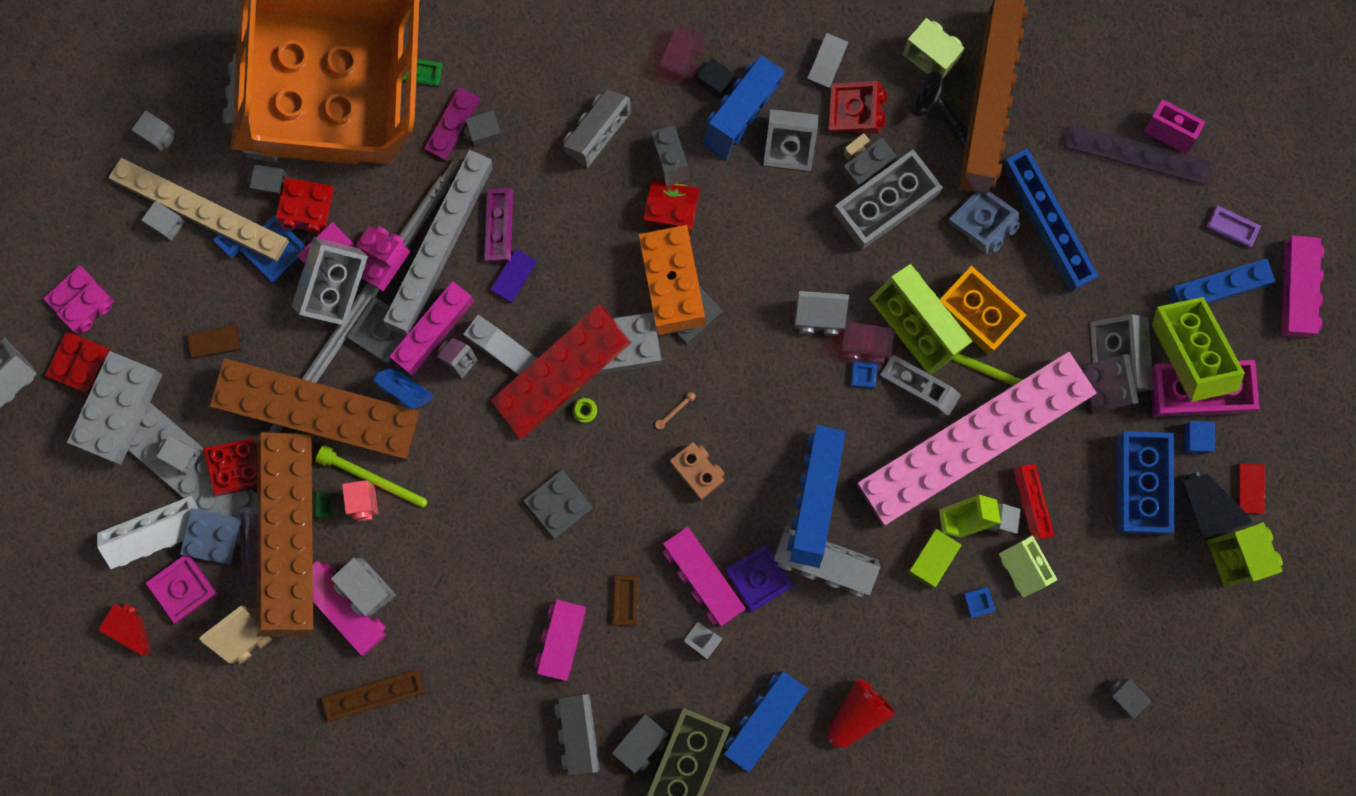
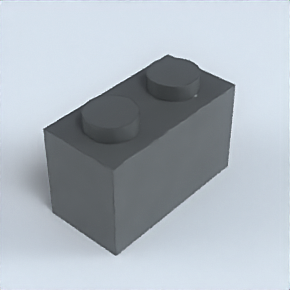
M675 125L651 131L653 146L666 187L690 180L688 165Z
M880 138L844 165L841 174L856 191L892 165L897 155L885 140Z
M645 714L612 754L634 773L638 769L643 772L652 762L649 756L655 750L660 752L669 742L666 739L668 733Z

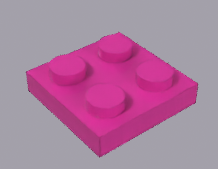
M182 556L146 582L175 624L218 594L194 559L189 556Z

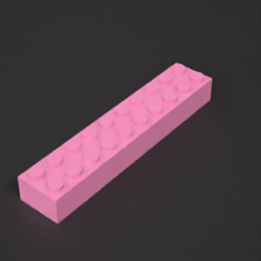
M1067 352L858 482L857 486L884 527L1096 394V391L1071 353Z

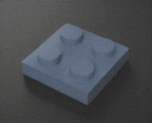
M191 508L180 555L230 565L241 518Z

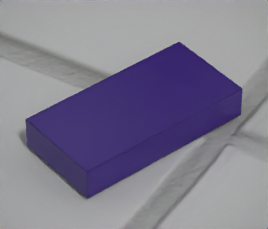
M515 249L511 256V261L507 262L492 286L491 291L513 303L536 266L537 261Z

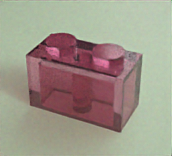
M677 23L660 62L659 73L684 83L687 82L688 77L693 78L698 65L695 63L698 55L702 57L707 45L704 42V33Z
M845 322L840 354L845 355V359L859 361L861 357L870 359V363L884 364V361H889L891 358L895 329Z

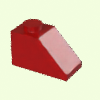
M126 602L123 605L114 604L100 626L99 631L140 655H148L150 647L143 618L136 614L138 609Z

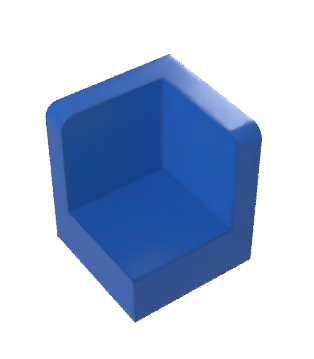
M1189 421L1184 424V453L1210 454L1215 451L1214 422Z

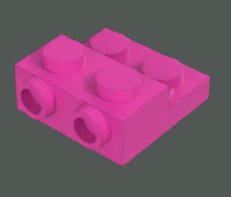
M377 225L375 229L370 226L367 228L356 244V247L368 256L361 280L384 291L410 253V250L403 245L405 241L394 233L389 237L390 233Z
M78 266L43 298L70 329L77 334L88 331L93 326V321L99 315L103 316L112 308L111 304L114 302V299L82 266Z

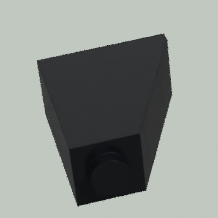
M1201 471L1186 475L1188 480L1182 483L1202 539L1253 523L1247 513L1209 474L1202 475Z

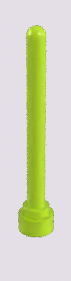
M960 353L952 359L956 363L1011 386L1022 381L1018 377Z
M325 444L317 454L315 462L322 466L334 465L365 481L368 480L373 485L419 507L427 505L425 498L336 456L337 453L333 451L334 449Z

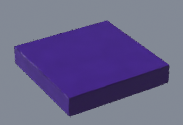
M768 544L725 569L750 612L755 611L793 587L783 568L777 566L778 562L774 561L775 555Z

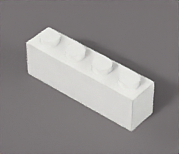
M189 496L98 532L97 547L110 569L127 565L133 560L147 557L163 548L172 547L184 540L191 508L198 509V506L193 497Z

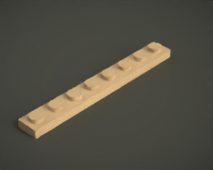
M123 158L119 160L109 176L112 182L152 202L158 201L171 211L275 262L279 260L289 243L287 238Z

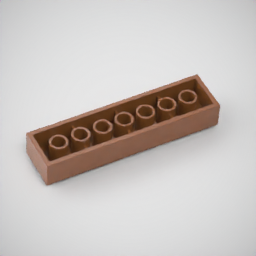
M993 0L989 8L958 189L987 194L991 186L995 187L997 178H1000L1002 164H999L1000 157L1004 154L1006 141L1002 140L1009 126V118L1006 117L1013 102V96L1010 93L1016 82L1017 73H1014L1015 65H1018L1020 51H1018V46L1022 42L1024 29L1021 26L1022 22L1026 19L1028 7L1024 6L1025 0Z
M226 358L223 360L210 407L216 410L403 460L408 459L420 416V411L408 409L400 405Z
M261 432L257 440V637H309L313 631L311 434Z

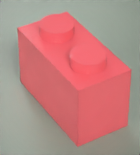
M368 480L342 484L346 514L354 520L357 519L358 522L373 520L372 516L378 515L375 485Z

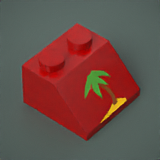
M653 179L643 219L644 226L663 230L687 225L689 235H691L700 188L682 184L666 187L665 181Z

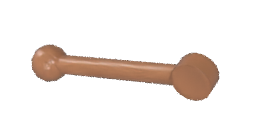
M688 392L686 398L665 418L656 421V428L659 430L664 429L665 423L689 401L695 400V394Z

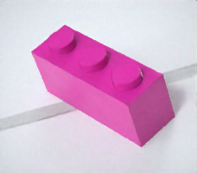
M556 600L555 605H550L547 618L551 619L549 629L544 628L541 643L545 644L543 653L537 654L534 666L538 668L537 674L568 681L586 607L561 600Z

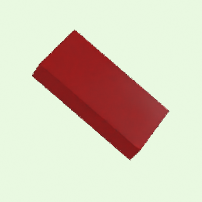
M1238 464L1237 504L1247 514H1265V464Z

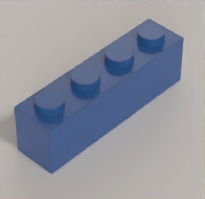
M1263 259L1174 286L1167 293L1171 304L1204 297L1209 305L1266 288L1274 283L1275 279L1268 260Z
M784 671L780 675L777 673L773 675L767 684L771 687L766 695L761 693L753 703L756 709L752 715L746 714L738 724L741 730L735 737L731 734L723 746L726 749L724 755L747 772H750L808 690Z

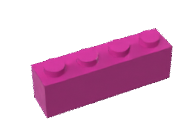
M1292 235L1285 240L1282 336L1311 338L1321 330L1322 318L1319 317V308L1322 306L1323 295L1320 293V284L1324 276L1323 270L1320 269L1321 260L1324 256V246L1321 245V238Z
M452 281L389 357L408 374L413 376L474 303L472 296Z
M686 527L663 544L665 550L662 551L670 564L675 561L680 568L677 574L684 584L689 582L694 588L691 594L699 605L701 603L706 605L709 611L705 614L713 625L718 623L721 627L746 609L689 527Z
M317 560L313 564V602L359 654L365 656L387 636L384 632L386 626L377 617L372 619L371 616L358 615L350 606L352 601L346 595L342 597L333 587L335 582L331 578L337 573L336 570L328 562L323 564Z

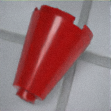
M861 678L854 683L827 729L829 735L827 740L837 749L839 747L847 748L895 715V710L880 693L874 692L872 690L873 687Z

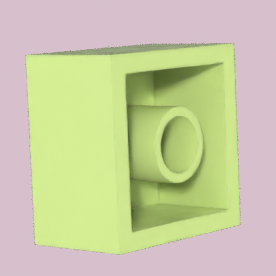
M926 18L909 37L902 55L926 74L935 71L940 73L944 79L958 63L964 47L959 39L946 34L940 24Z

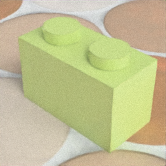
M1033 535L999 553L1003 566L1008 570L1014 581L1015 588L1021 593L1023 598L1057 580Z

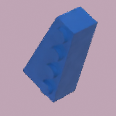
M762 55L756 63L752 61L745 71L747 75L743 79L739 78L732 88L733 93L730 96L725 95L719 104L720 110L717 113L712 112L707 119L706 124L708 128L702 146L726 161L730 156L733 143L737 145L742 139L748 127L746 123L751 125L761 110L759 106L763 108L780 85L785 71Z

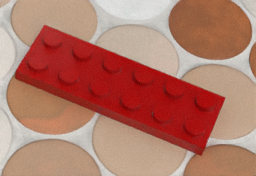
M599 304L498 393L491 402L516 435L523 439L632 342L603 305Z

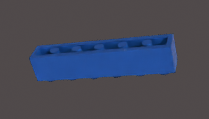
M1028 148L1007 158L1002 165V169L1070 292L1072 293L1092 283L1098 277V274Z
M817 425L815 433L809 434L806 448H810L811 451L810 454H805L803 468H806L807 472L806 474L802 473L799 488L803 489V493L798 494L795 509H799V514L794 515L791 530H795V535L790 536L787 551L791 552L789 562L820 568L826 546L846 431Z

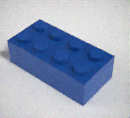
M1123 431L1117 435V533L1151 535L1174 533V433Z

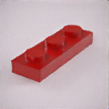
M1036 464L1013 468L1031 536L1033 535L1035 540L1055 536Z

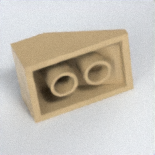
M245 606L238 607L199 638L206 646L231 664L245 662L251 657L250 651L257 646L260 649L272 640L270 637H257V609Z

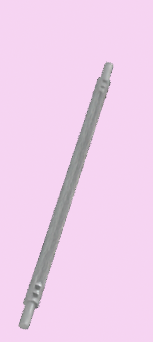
M457 158L453 159L442 177L439 176L437 178V181L433 184L399 235L405 241L403 245L406 248L409 247L438 202L442 199V196L450 187V181L462 165V162ZM368 283L365 285L352 304L346 326L338 325L302 378L303 380L317 383L354 325L379 291L378 288ZM273 425L268 433H280L284 427Z

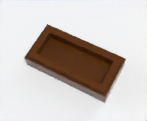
M237 325L187 334L192 359L241 350Z
M614 575L613 625L638 626L639 575Z

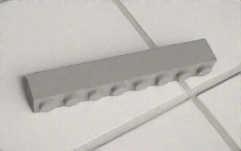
M472 150L468 151L383 320L387 329L406 337L414 328L491 173L492 159Z

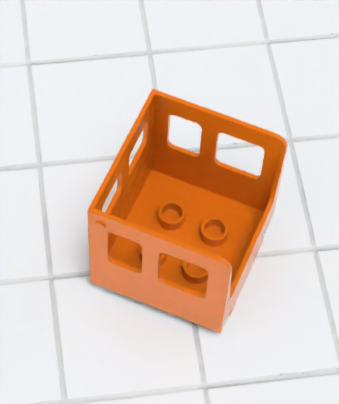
M240 0L231 149L260 152L261 156L344 164H358L359 162L389 164L412 133L414 126L420 0ZM409 19L408 45L403 52L404 27ZM407 72L406 110L404 117L400 121L402 79Z

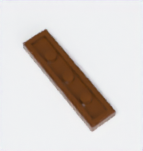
M417 669L323 697L321 701L327 723L426 693L420 671Z

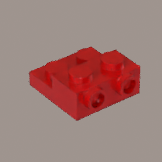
M878 81L831 84L829 131L831 133L855 132L857 135L881 133V127H885L886 116L882 112V104L887 102L886 89H883V86Z
M285 177L276 217L277 225L286 230H294L296 228L305 230L310 234L321 233L327 228L334 186Z
M66 331L45 376L90 394L109 351H113Z

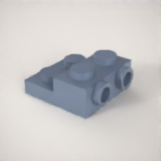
M989 191L987 194L975 192L949 218L950 224L965 234L969 242L986 255L991 250L994 252L998 251L1003 244V238L1007 234H1015L1020 226L1019 212Z

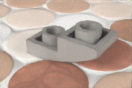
M826 33L807 79L830 88L848 42Z

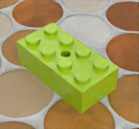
M911 264L893 275L869 299L930 375L946 365L972 342L967 333L961 328Z
M1204 297L1157 307L1152 327L1190 401L1193 402L1238 392L1245 372Z
M1264 522L1207 540L1224 587L1254 582L1283 572L1281 556L1274 550L1272 545V532L1265 526Z

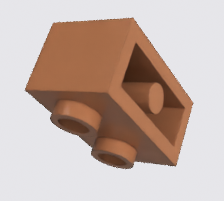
M692 442L672 458L670 464L699 500L702 501L724 483L725 480L722 477L725 474L716 463L712 465L708 461L707 457L709 454L701 444L696 446Z

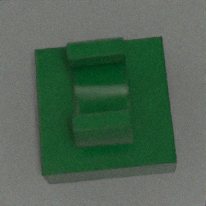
M312 492V517L333 518V493Z

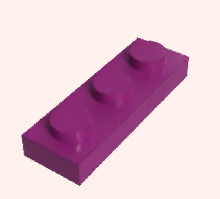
M459 87L424 148L425 151L447 162L464 128L467 126L466 118L472 117L481 101L480 97Z
M511 188L487 189L485 261L487 262L511 261L513 190Z

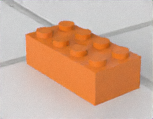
M687 225L639 234L658 335L707 326Z

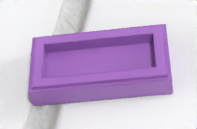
M1217 205L1205 228L1250 249L1261 226Z

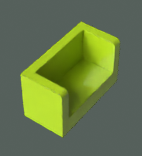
M976 495L939 509L943 533L959 538L1001 524L997 500L982 495Z
M933 530L929 541L907 573L932 589L935 588L962 545L941 531Z

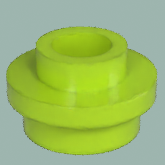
M581 398L573 406V415L579 422H591L597 415V406L591 399ZM584 406L590 409L587 415H583L580 412Z

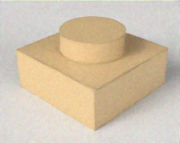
M863 133L845 147L843 155L848 161L852 160L867 149L870 140Z

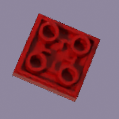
M253 438L203 448V455L214 497L257 488V454Z

